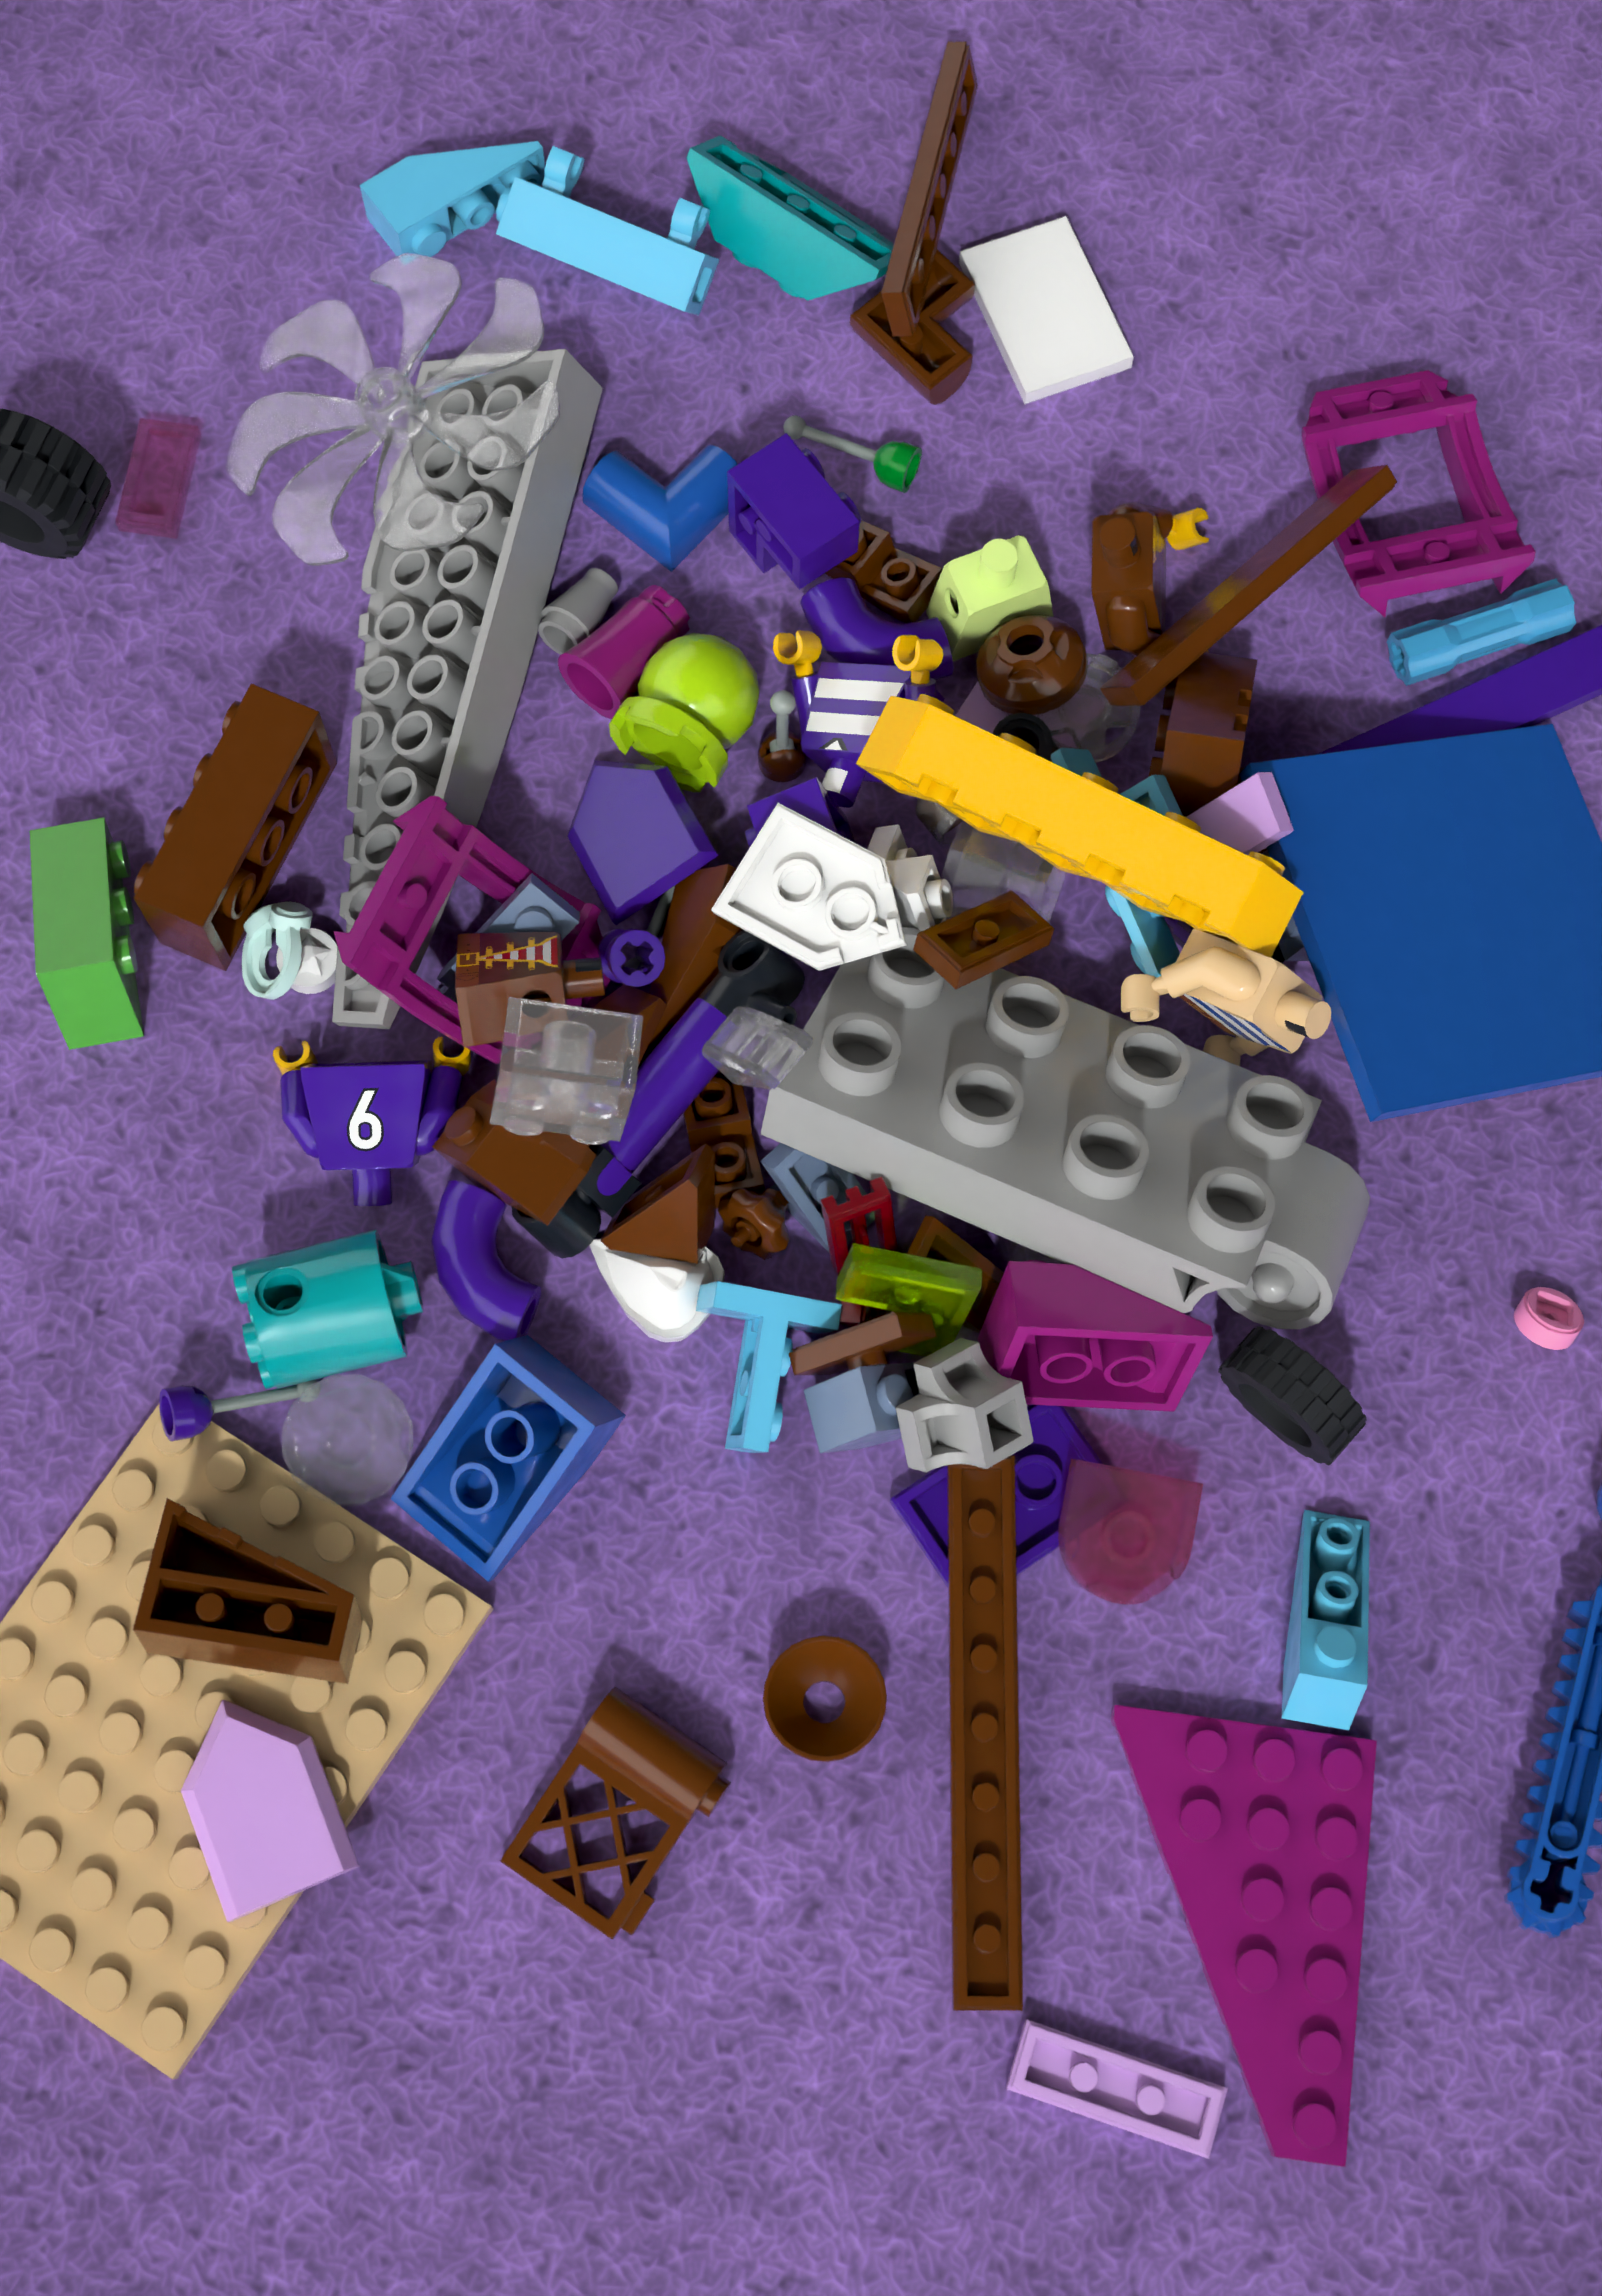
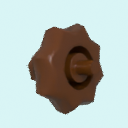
M740 1188L732 1196L719 1202L718 1212L723 1220V1231L732 1237V1244L740 1248L741 1251L754 1253L763 1260L772 1258L775 1252L786 1249L790 1241L784 1217L789 1202L780 1191L767 1188L763 1193H757Z

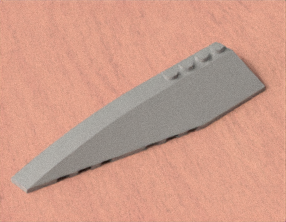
M566 349L423 361L421 364L362 572L361 589L365 593L371 594L367 613L359 616L358 637L365 642L364 666L356 668L355 690L362 695L361 713L352 720L347 809L354 813L353 834L345 836L343 860L350 864L349 891L341 893L339 916L347 921L346 933H349L403 833V830L393 820L428 797L439 796L447 803L445 808L463 824L473 825L476 828L517 708L537 637L538 626L541 622V612L547 600L603 387ZM453 886L409 968L415 974L439 923ZM337 947L332 1022L345 1027L390 1029L400 1006L346 966L341 960Z

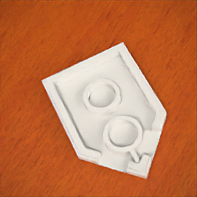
M777 803L711 909L714 914L818 971L907 945L885 859L780 803Z

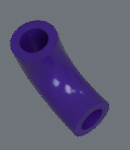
M850 578L827 580L814 586L802 596L800 604L808 624L820 638L827 654L840 663L896 666L892 656L895 640L901 635H917L920 639L935 640L943 650L942 662L937 669L930 671V678L938 680L953 674V659L944 628L937 617L903 624L883 620L869 610L860 595L856 582Z
M449 1180L440 1200L431 1240L439 1283L464 1318L495 1338L507 1341L525 1336L531 1326L540 1301L541 1287L527 1282L510 1272L499 1257L496 1237L499 1223L507 1205L495 1195L465 1182Z

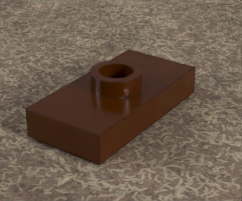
M1010 890L919 932L913 950L954 989H958L1048 946L1055 928L1015 892Z
M892 1312L792 1349L793 1352L789 1353L794 1375H831L845 1369L850 1371L860 1366L888 1364L887 1354L937 1336L931 1314H926V1312Z

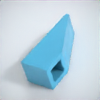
M538 141L407 156L360 184L367 219L405 267L420 257H432L450 239L467 229H478L485 225L497 211L502 193L507 187H512L515 177L541 186L545 172L543 147Z
M1304 1510L1283 1668V1719L1349 1730L1368 1686L1370 1521Z

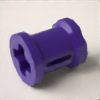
M631 928L624 930L613 929L603 936L597 950L599 957L602 959L603 974L614 982L635 987L648 985L659 977L664 968L665 953L663 946L658 938L648 931ZM623 945L640 946L635 953L637 960L640 962L637 969L625 966L621 968L626 960L625 955L620 951Z

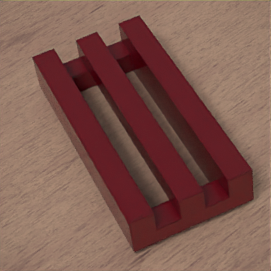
M882 1176L870 1180L871 1193L862 1196L858 1186L845 1190L847 1202L837 1205L833 1195L821 1199L831 1264L839 1282L845 1281L849 1259L844 1222L850 1220L854 1252L858 1260H870L877 1268H880L899 1259L891 1194ZM874 1211L878 1245L881 1250L870 1254L865 1214Z

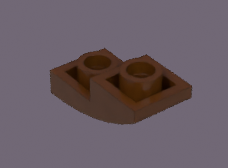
M861 520L859 524L858 552L825 574L833 579L850 578L854 580L864 600L904 623L916 622L927 609L942 568L895 548L890 532Z
M739 1070L715 1074L684 1111L683 1116L691 1153L704 1144H707L715 1152V1209H717L720 1201L732 1196L740 1188L763 1193L765 1187Z

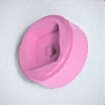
M1536 1287L1528 1290L1514 1311V1320L1519 1330L1532 1342L1548 1349L1562 1350L1570 1347L1584 1326V1317L1578 1305L1564 1293L1551 1288Z

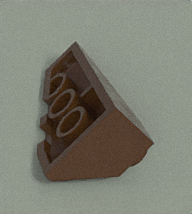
M623 984L570 1023L568 1027L559 1031L473 1094L465 1105L449 1118L445 1131L432 1147L478 1188L495 1195L504 1203L548 1226L587 1175L596 1156L589 1148L600 1122L613 1121L620 1106V1103L613 1098V1095L622 1076L638 1068L667 1004L657 996Z

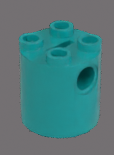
M377 1229L248 1260L244 1264L232 1267L234 1285L241 1304L247 1303L251 1319L250 1323L242 1325L247 1353L251 1363L258 1362L259 1372L265 1389L272 1387L278 1389L407 1357L408 1351L403 1321L409 1315L424 1312L421 1293L412 1262L409 1261L390 1266Z

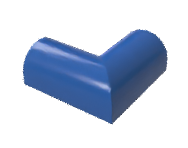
M708 445L665 487L620 451H613L597 463L586 479L582 493L583 503L672 572L728 515L727 471L738 463L724 450L717 446Z

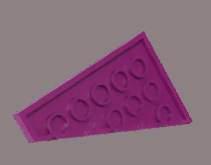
M1114 1705L1111 1714L1112 1725L1115 1726L1131 1770V1777L1146 1810L1152 1834L1184 1913L1190 1937L1201 1959L1203 1972L1221 2021L1225 2024L1248 2094L1251 2096L1260 2119L1259 2124L1271 2156L1346 2167L1377 1740Z

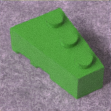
M105 817L30 830L36 976L69 1050L143 1037L144 1031L135 973L137 972V958L129 930V925L134 924V912L127 887H123L122 879L131 876L130 861L124 841H113Z

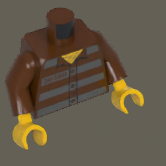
M1128 502L1111 509L1108 515H1099L1093 518L1091 588L1105 650H1122L1136 657L1165 632V538H1167L1168 543L1175 550H1183L1207 543L1209 538L1200 536L1195 527V523L1208 519V513L1204 509L1195 508L1172 515L1169 510L1138 502Z

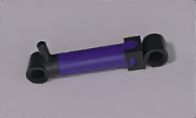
M745 930L735 934L720 952L717 962L718 974L613 1097L620 1103L612 1122H600L589 1146L596 1154L587 1175L547 1226L512 1207V1216L554 1256L559 1258L573 1257L585 1250L593 1242L601 1225V1213L598 1209L612 1218L641 1185L632 1173L761 1020L782 1031L789 1030L794 1026L797 1012L790 1004L803 989L805 976L804 971L789 954Z

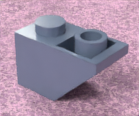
M913 1363L860 1366L803 1390L820 1453L863 1449L902 1439L895 1407L919 1394Z

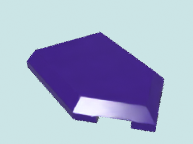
M594 760L567 837L611 921L617 926L719 855L672 771L667 766Z

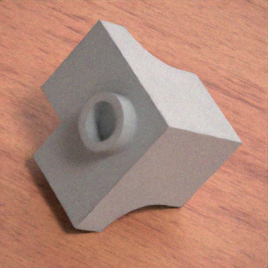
M960 1338L913 1363L919 1394L895 1407L908 1468L925 1473L935 1468L952 1464H968L988 1469L1034 1442L1022 1381L1004 1377L996 1372L985 1359L979 1342Z

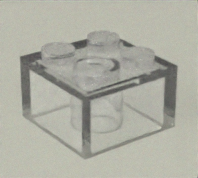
M509 997L498 1053L490 1124L504 1126L507 1131L523 1136L538 1135L545 1131L567 1134L577 1142L590 1145L604 1144L609 1140L620 1142L636 1090L643 1016Z

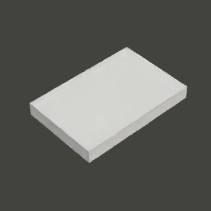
M1066 216L960 251L959 265L963 273L975 283L974 297L1024 404L1132 367L1134 356Z

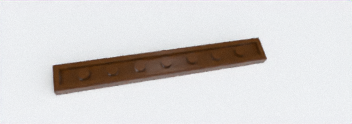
M1009 1456L988 1469L968 1464L947 1465L952 2009L954 2011H1023L1015 1456Z

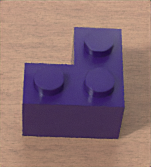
M787 433L727 471L729 532L763 573L779 564L800 590L858 552L861 516L856 505L844 492L837 494L825 480L823 468L816 456L807 448L800 450Z

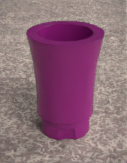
M656 585L648 586L638 597L631 598L615 615L586 639L559 656L558 667L562 677L578 698L600 715L612 719L627 697H634L638 692V684L648 660L666 642L684 636L689 631L688 620L690 616L680 601L669 595L662 587Z

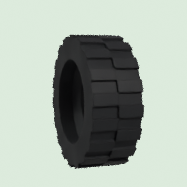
M1259 1326L1256 1329L1253 1328L1218 1368V1372L1222 1375L1223 1383L1227 1385L1231 1394L1238 1399L1249 1413L1285 1444L1317 1463L1331 1465L1366 1425V1415L1363 1414L1362 1407L1352 1397L1351 1392L1327 1368L1316 1361L1312 1355L1299 1348L1291 1340L1278 1335L1273 1330H1266Z

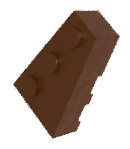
M1205 652L1165 688L1163 709L1171 710L1170 715L1160 714L1155 743V751L1164 752L1163 758L1152 757L1149 777L1151 775H1164L1184 817L1189 816L1237 786L1258 659Z
M167 1498L133 1626V1631L146 1652L348 1684L363 1620L355 1595L281 1556L276 1558L243 1541L240 1535L224 1527L220 1529L187 1512L184 1506Z

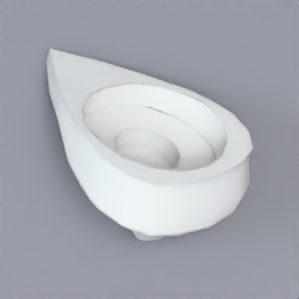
M595 1239L589 1245L603 1278L627 1317L650 1338L665 1343L681 1341L699 1329L709 1317V1313L696 1311L700 1285L715 1281L724 1282L725 1272L718 1256L707 1247H705L698 1264L610 1250L600 1241L601 1239Z

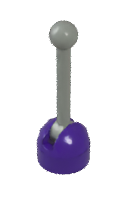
M315 1379L296 1384L295 1386L212 1401L202 1390L195 1386L166 1388L161 1390L159 1396L162 1426L169 1441L188 1439L201 1434L211 1424L214 1413L296 1398L301 1402L311 1403L319 1397L321 1388L319 1382Z

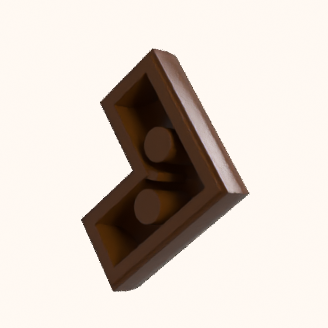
M937 249L917 329L913 336L893 337L882 291L850 315V325L853 331L933 405L940 404L953 395L970 373L973 355L941 327L940 324L971 300L975 293V283Z

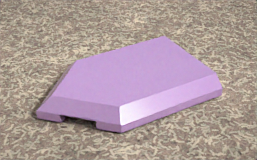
M222 1699L181 1789V1793L227 1922H232L355 1869L360 1865L313 1738Z

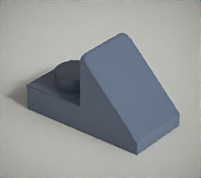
M780 1143L760 1161L775 1181V1184L770 1189L781 1192L789 1202L787 1211L829 1252L821 1199L833 1195L837 1205L847 1202L845 1190L858 1186L862 1196L866 1195V1192L853 1173ZM874 1211L865 1214L867 1227L875 1220ZM850 1220L844 1222L847 1245L853 1241Z

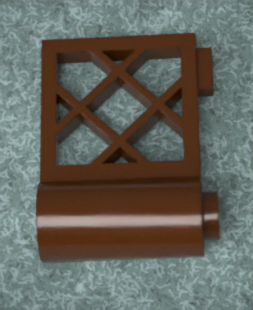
M614 1687L591 1716L577 1744L500 1862L613 1940L621 1928L630 1935H633L656 1900L645 1890L691 1819L698 1811L709 1817L728 1790L731 1782L721 1776L727 1766V1762L617 1687ZM581 1765L604 1781L609 1809L576 1816L571 1815L566 1787ZM615 1789L636 1803L619 1807ZM558 1801L562 1819L544 1822ZM646 1809L669 1825V1828L654 1850L631 1855L627 1854L621 1814ZM610 1817L618 1857L581 1865L573 1824ZM563 1827L570 1867L544 1872L522 1856L537 1832ZM647 1860L633 1882L629 1863ZM620 1866L625 1895L611 1917L587 1902L582 1873ZM572 1875L575 1893L557 1881L556 1878Z

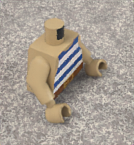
M1194 928L1176 962L1162 968L1161 976L1156 978L1147 974H1134L1126 977L1121 986V1011L1123 1013L1130 1012V1018L1135 1022L1151 1021L1159 1017L1160 995L1169 993L1172 998L1180 997L1223 1031L1236 1036L1235 1038L1228 1035L1210 1036L1204 1044L1203 1051L1240 1066L1241 1055L1246 1053L1250 1056H1255L1269 1047L1292 1054L1299 1049L1305 1037L1317 1039L1322 1036L1331 1021V1008L1327 1002L1322 1001V995L1284 964Z

